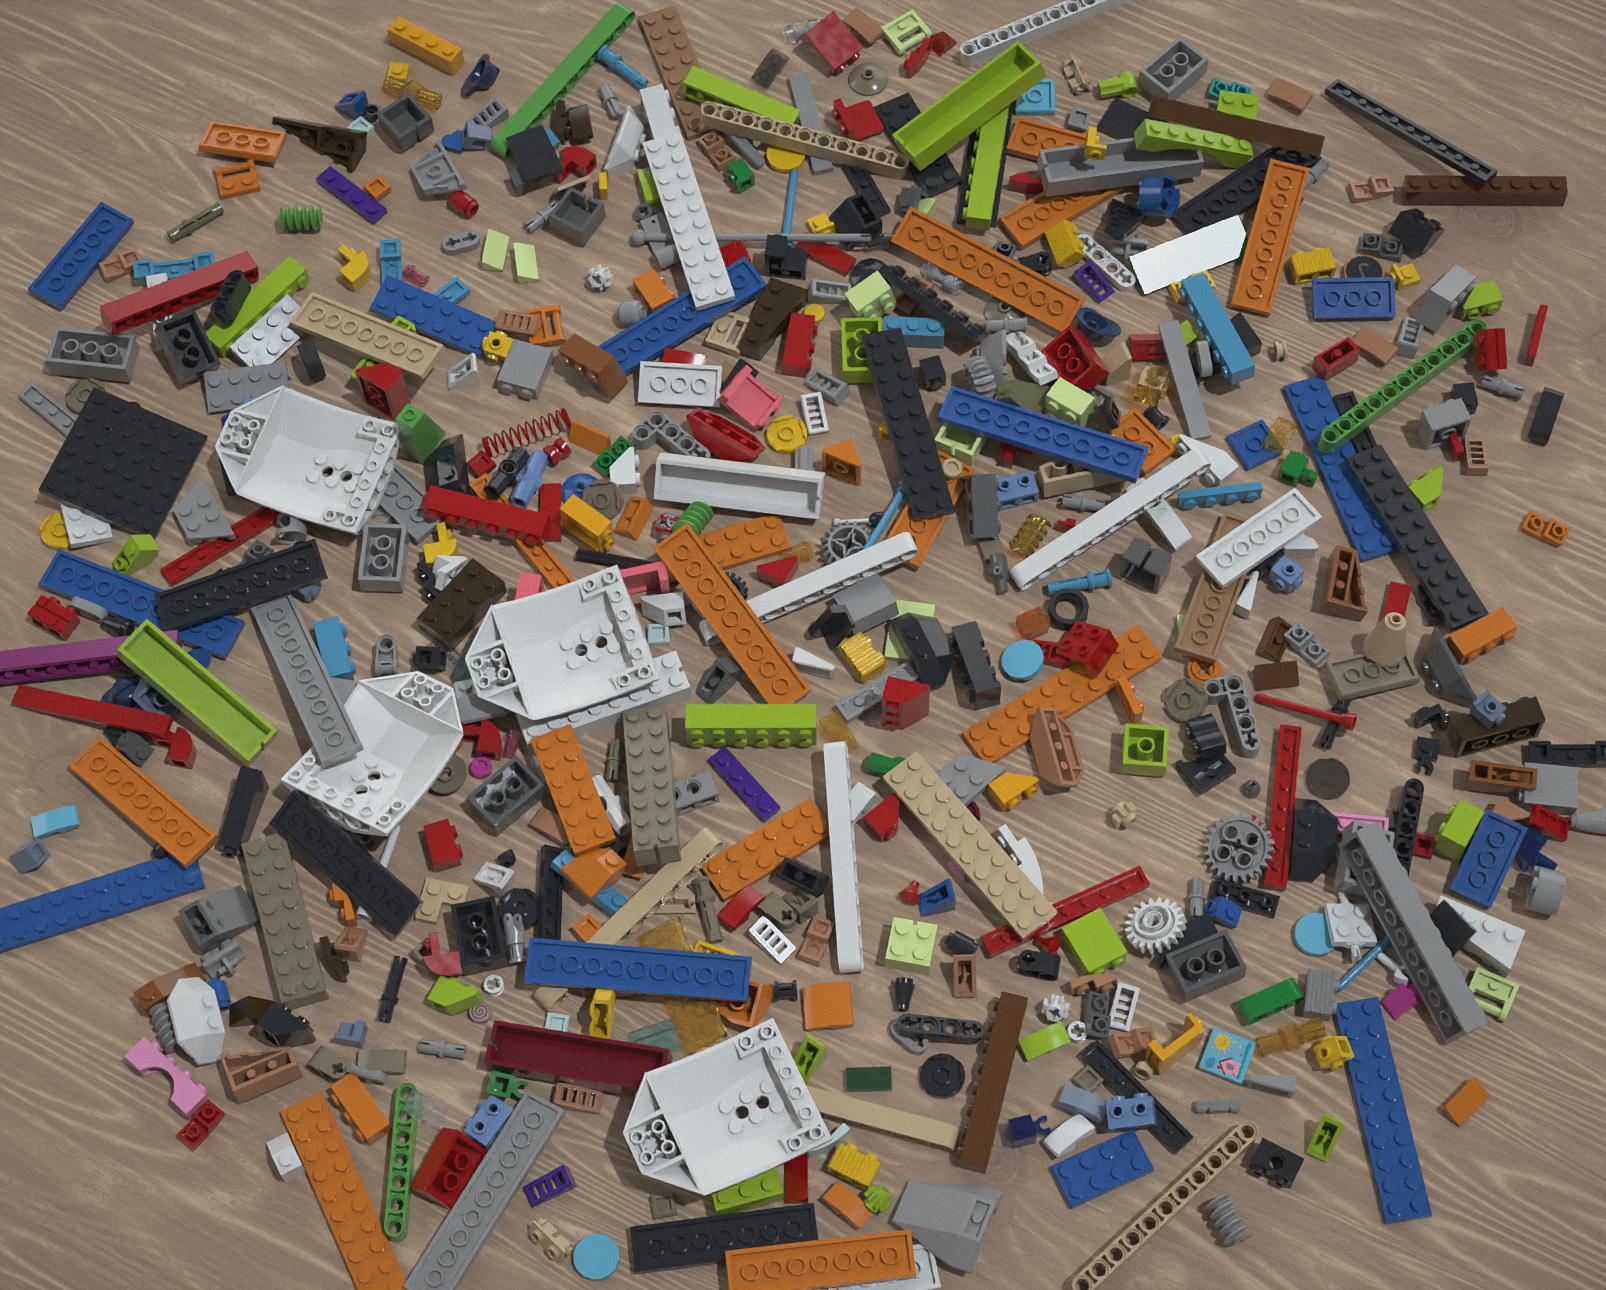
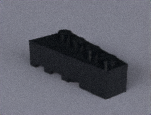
M973 621L951 627V635L948 638L952 648L955 647L957 653L955 654L956 664L961 666L963 671L960 675L963 685H967L969 690L967 691L969 704L974 705L975 711L999 705L1001 684L1000 681L996 680L994 666L989 667L991 662L988 650L982 649L985 647L977 622Z

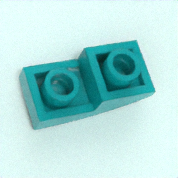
M1213 78L1206 97L1219 101L1220 90L1251 94L1252 88L1236 81L1231 85Z

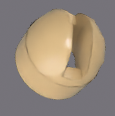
M1148 1060L1139 1061L1134 1068V1074L1140 1079L1149 1080L1153 1074L1154 1067Z

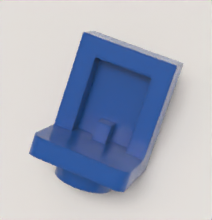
M1223 896L1209 899L1205 905V914L1208 913L1211 919H1215L1231 929L1237 927L1242 907Z

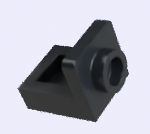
M1440 704L1429 708L1427 706L1420 708L1415 714L1413 723L1416 729L1436 721L1441 731H1444L1448 727L1450 718L1447 711L1443 710Z

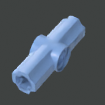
M537 450L533 451L526 466L516 476L518 483L510 498L513 506L527 508L534 492L541 487L544 481L542 475L549 462L546 453Z

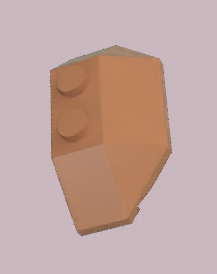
M1039 706L1036 709L1030 741L1040 776L1057 786L1077 787L1084 773V767L1074 732L1065 719L1059 715L1060 712L1057 708Z

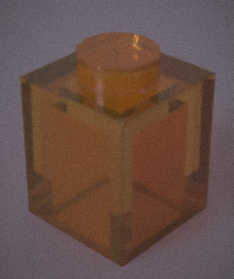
M1040 606L1016 617V627L1024 640L1035 639L1048 633L1049 624L1051 623L1050 618L1046 612H1042Z

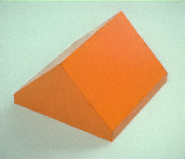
M852 439L824 447L822 449V471L860 486L862 483L861 461Z

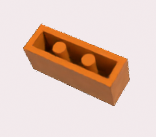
M1501 607L1449 635L1447 645L1460 665L1466 661L1470 663L1477 659L1479 654L1483 652L1489 653L1494 650L1497 644L1501 642L1507 643L1512 640L1517 625L1506 610Z
M349 1073L330 1086L333 1094L330 1095L337 1106L342 1105L346 1111L343 1112V1115L349 1124L354 1122L358 1127L355 1132L362 1142L367 1140L371 1146L393 1131L389 1121L356 1075Z

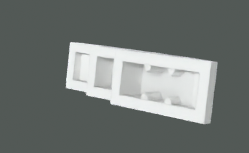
M1021 330L1006 333L1007 349L1033 380L1041 386L1058 378L1057 371L1047 363L1046 356L1037 350L1036 344Z

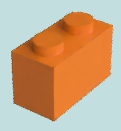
M654 268L632 279L634 291L650 314L675 299L673 291L670 288H666L663 276L657 274Z

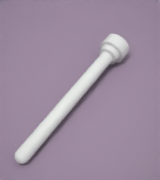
M397 825L389 834L380 863L385 868H387L401 830L400 825ZM361 906L358 907L355 916L362 921L372 922L373 917Z

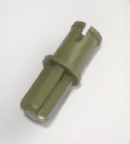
M620 739L611 740L609 757L606 758L608 764L605 780L610 782L612 773V782H619L624 742Z

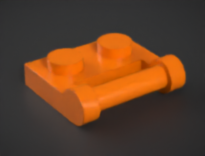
M248 159V162L230 166L214 167L222 200L261 191L254 159ZM250 169L249 173L223 178V175Z
M559 305L524 310V313L541 317L536 335H529L531 344L542 347L549 345L561 346L567 341L566 336L563 334L560 318L561 307ZM549 315L552 316L555 335L549 336L546 316Z

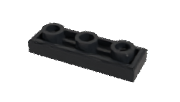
M1215 878L1210 899L1223 896L1242 907L1244 911L1272 919L1275 917L1280 896ZM1241 896H1247L1248 899H1243Z

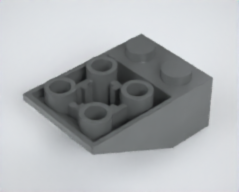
M241 885L197 899L178 910L203 954L217 948L225 940L232 939L261 922L258 912Z

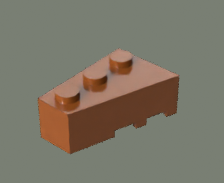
M575 333L558 349L562 357L561 361L565 366L574 369L610 398H613L628 383L626 376L613 355Z
M1336 545L1330 554L1320 611L1361 622L1368 613V609L1364 601L1365 591L1361 583L1360 576L1362 574L1357 550Z

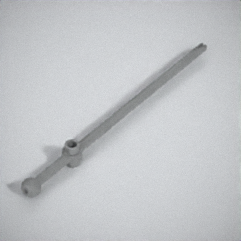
M637 229L632 234V240L636 245H642L645 241H674L672 233H645L643 230ZM714 233L717 241H767V234L775 235L773 233ZM780 234L788 236V242H870L872 240L870 234Z

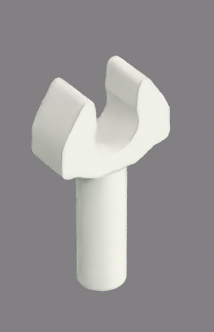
M1383 952L1379 953L1377 959L1394 971L1393 981L1397 984L1403 983L1407 985L1408 978L1403 974L1408 976L1409 974L1404 965H1399Z

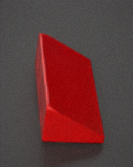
M800 1155L785 1163V1204H808V1155Z

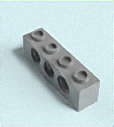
M710 771L697 772L688 779L674 781L675 794L678 798L676 800L677 816L719 802L718 791ZM691 789L698 790L696 794L688 793V791ZM627 800V801H628V807H629V810H630V801Z

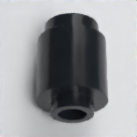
M957 930L954 933L950 932L944 943L948 945L946 950L955 955L975 954L979 944L975 943V939Z

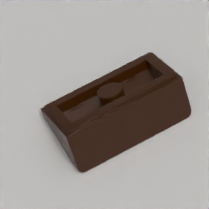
M1279 616L1270 619L1255 654L1275 663L1280 662L1288 645L1284 634L1292 625Z
M1297 661L1254 666L1253 675L1256 691L1299 686Z

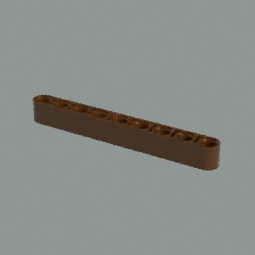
M1152 96L1148 116L1315 156L1321 155L1325 136L1158 96Z

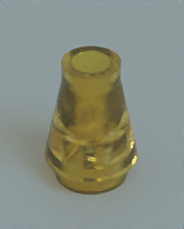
M803 541L782 551L783 559L797 555L798 562L809 561V559L814 558L810 541L806 543Z

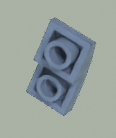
M1068 1084L1063 1086L1057 1104L1074 1115L1081 1112L1098 1124L1104 1120L1107 1112L1105 1099Z

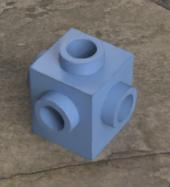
M1284 555L1271 569L1269 579L1274 582L1278 589L1284 590L1289 594L1293 588L1298 589L1303 583L1304 570L1298 562L1292 561Z

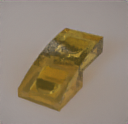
M1279 416L1268 433L1263 447L1283 454L1298 424Z
M838 710L818 719L831 743L846 741L848 753L859 747Z

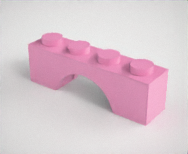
M143 1037L124 1057L143 1077L157 1073L170 1076L174 1080V1092L171 1101L191 1121L193 1119L192 1114L209 1100L206 1095L208 1090L200 1083L195 1085L191 1081L193 1078L191 1074L184 1068L180 1071L175 1066L177 1064L175 1059L169 1054L164 1056L160 1052L162 1048L153 1039L149 1042Z

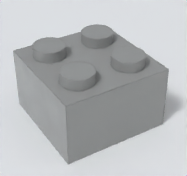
M1462 398L1456 400L1449 399L1443 404L1430 405L1424 408L1416 431L1427 451L1446 445L1450 434L1456 433L1460 440L1464 439L1471 417Z

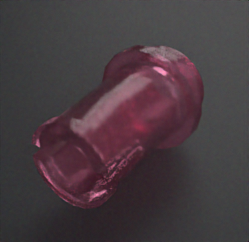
M408 264L403 270V275L406 279H411L422 287L429 281L430 277L417 270L415 265Z
M509 730L505 734L507 739L502 756L506 758L509 750H511L510 759L516 756L519 741H522L521 733L516 730Z

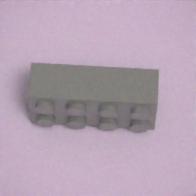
M55 327L46 362L51 374L131 382L140 348L135 335L119 333L112 336L110 332Z

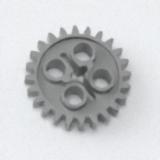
M1240 812L1238 818L1231 813V819L1229 820L1222 816L1223 823L1215 821L1217 828L1209 827L1212 834L1204 836L1209 841V843H1203V847L1208 849L1203 852L1204 857L1208 858L1205 862L1207 865H1212L1210 868L1212 873L1218 871L1217 877L1219 879L1225 875V881L1229 882L1233 878L1234 883L1237 884L1239 878H1242L1243 882L1247 883V877L1250 876L1254 881L1255 873L1263 875L1262 867L1269 869L1266 861H1273L1269 854L1275 853V849L1270 847L1275 842L1273 839H1268L1272 836L1271 831H1265L1267 825L1265 823L1260 825L1261 821L1259 818L1253 821L1251 814L1246 819L1242 812ZM1230 831L1238 832L1236 837L1232 839L1227 838V835ZM1253 837L1258 838V842L1255 845H1248L1249 839ZM1221 841H1224V842H1227V843L1230 844V845L1220 844V842H1221ZM1242 845L1243 849H1238L1236 852L1234 847ZM1229 851L1230 855L1227 858H1219L1221 852ZM1248 851H1250V852H1257V855H1253V854L1249 853ZM1243 858L1251 859L1248 865H1240V861Z

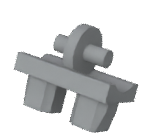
M1138 233L1134 235V238L1126 237L1122 241L1111 238L1109 253L1125 255L1124 261L1128 262L1129 256L1147 250L1148 240L1145 239L1144 234Z
M227 939L221 943V951L216 954L213 951H209L202 956L204 961L202 964L212 979L227 971L234 975L236 972L233 967L246 958L237 941L232 942L230 939Z

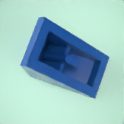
M362 90L346 93L334 107L353 120H356L359 116L363 117L364 108L369 105L366 92Z
M946 879L919 894L921 916L925 917L955 911L956 898L951 879Z

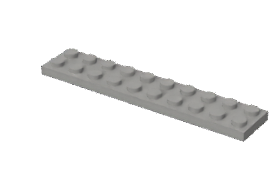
M287 592L250 606L323 767L364 750L291 593Z
M526 1090L403 1286L405 1289L456 1290L564 1118L566 1114L564 1109Z

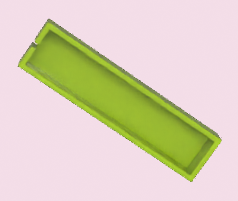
M1018 40L892 134L899 150L910 159L919 171L923 170L1046 77L1043 66Z
M148 619L117 649V657L246 767H249L261 754V749L264 751L276 738L278 730Z

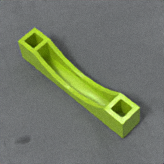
M1145 119L1134 132L1136 149L1150 152L1169 149L1198 150L1216 157L1224 166L1233 168L1242 167L1253 157L1251 140L1149 119Z

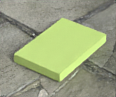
M896 600L899 614L890 618V620L908 612L934 617L935 605ZM889 624L885 660L907 661L910 663L891 624Z

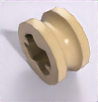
M1274 342L1275 359L1279 360L1280 357L1287 359L1286 342Z

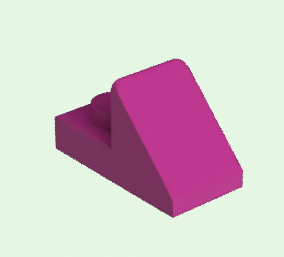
M1410 980L1407 985L1401 983L1381 1004L1396 1021L1423 1000L1414 983Z

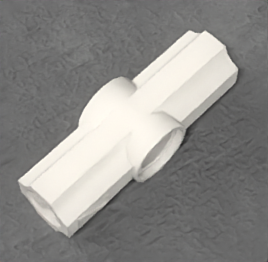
M595 775L592 779L610 825L618 836H623L632 829L631 820L623 810L624 801L621 796L613 794L602 775Z

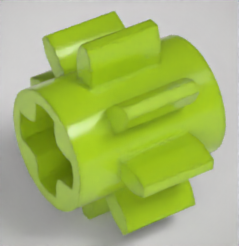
M881 1184L877 1187L874 1185L870 1186L864 1193L867 1197L864 1203L874 1213H877L879 1210L884 1213L892 1205V1202L889 1200L892 1194Z

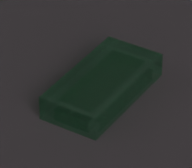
M891 1066L846 1068L847 1092L892 1091Z

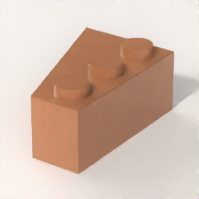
M290 1046L262 1049V1052L248 1053L246 1051L241 1052L239 1055H220L231 1088L239 1104L303 1077Z

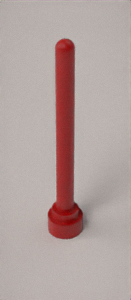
M1263 694L1255 695L1257 702L1340 723V726H1343V729L1353 731L1356 725L1357 714L1347 712V714L1343 713L1340 715Z

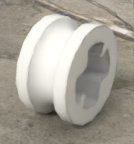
M490 975L484 980V989L488 996L498 997L503 993L504 983L500 976ZM495 982H497L498 988L494 987V989L491 990L489 984H494Z
M1075 1021L1069 1025L1067 1033L1072 1043H1083L1087 1038L1085 1024ZM1074 1028L1083 1031L1080 1037L1071 1033L1074 1032Z

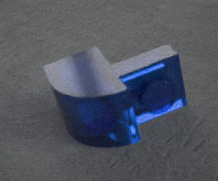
M1532 827L1527 829L1515 855L1518 866L1525 873L1529 867L1534 868V866L1555 870L1558 864L1540 853L1545 847L1548 838Z

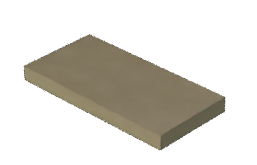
M1407 649L1402 661L1398 665L1389 668L1375 665L1376 662L1371 659L1368 660L1364 653L1326 661L1324 667L1339 700L1342 701L1419 683V674Z

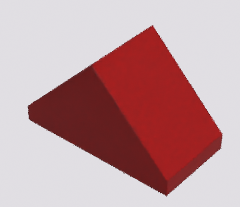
M795 555L756 566L757 578L775 588L790 582L798 570V558Z

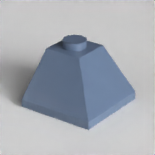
M143 678L139 681L132 699L144 711L172 717L179 711L176 706Z

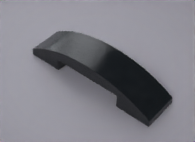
M1528 741L1529 763L1578 768L1606 765V741H1595V744H1551V741Z

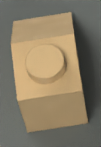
M1122 342L1101 359L1110 373L1103 379L1106 387L1129 380L1132 357L1125 342Z

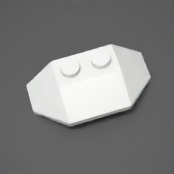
M626 105L604 167L608 181L634 169L635 163L639 162L641 157L640 149L643 146L642 143L646 142L647 135L644 134L643 124L631 106Z
M199 977L178 979L167 999L177 1043L188 1055L194 1058L198 1065L218 1063L222 1052L225 1030L215 990Z

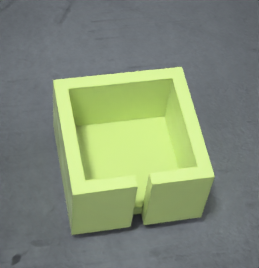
M878 270L844 293L851 311L857 318L881 317L892 312L898 305L891 287Z
M1059 377L1046 394L1044 415L1086 427L1091 420L1089 414L1093 412L1095 397Z
M943 423L934 442L937 451L940 450L972 467L988 437Z
M894 917L885 957V967L929 975L938 925L919 921L917 925H913V920Z

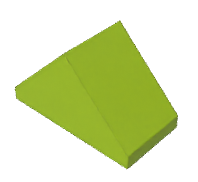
M809 1034L805 1036L794 1059L806 1083L810 1081L827 1057V1046Z
M1323 1113L1306 1153L1328 1162L1345 1123Z

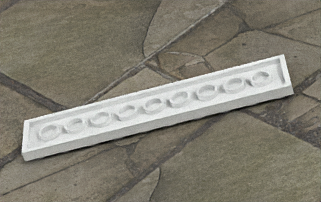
M681 132L643 142V148L696 310L699 311L736 300Z

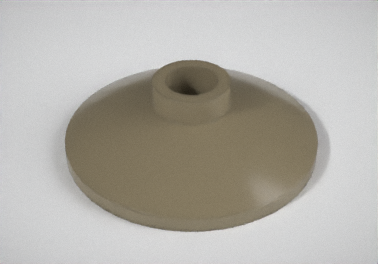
M875 63L857 65L849 75L851 88L863 96H874L881 93L888 83L886 71Z
M992 297L986 303L984 309L986 320L1005 319V317H1010V319L1024 318L1025 313L995 297Z
M453 754L430 789L442 794L458 790L467 778V768L464 761L459 756ZM450 774V777L444 779L443 775Z

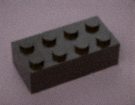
M472 558L417 617L419 628L452 652L486 616L491 604L496 605L507 593L505 582Z
M1522 697L1513 703H1501L1507 708L1504 713L1506 717L1498 726L1494 724L1490 729L1472 714L1461 713L1456 715L1447 733V738L1455 758L1538 737L1546 719L1537 697Z

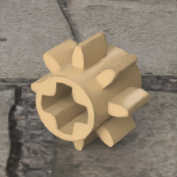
M1124 801L1119 802L1111 810L1113 814L1111 821L1117 827L1122 825L1128 828L1138 818L1135 815L1137 813L1136 806L1131 801L1128 804L1124 803Z

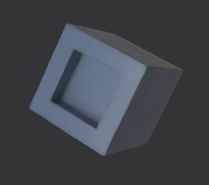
M36 838L20 846L9 857L23 874L38 867L51 854L40 839Z
M357 1019L355 1024L342 1022L339 1033L334 1034V1040L338 1045L363 1049L368 1026L365 1021Z

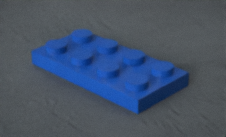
M1394 277L1313 278V320L1394 319L1396 317Z
M1486 809L1449 890L1490 909L1528 828Z
M1134 1129L1051 1166V1170L1071 1209L1154 1172V1168Z

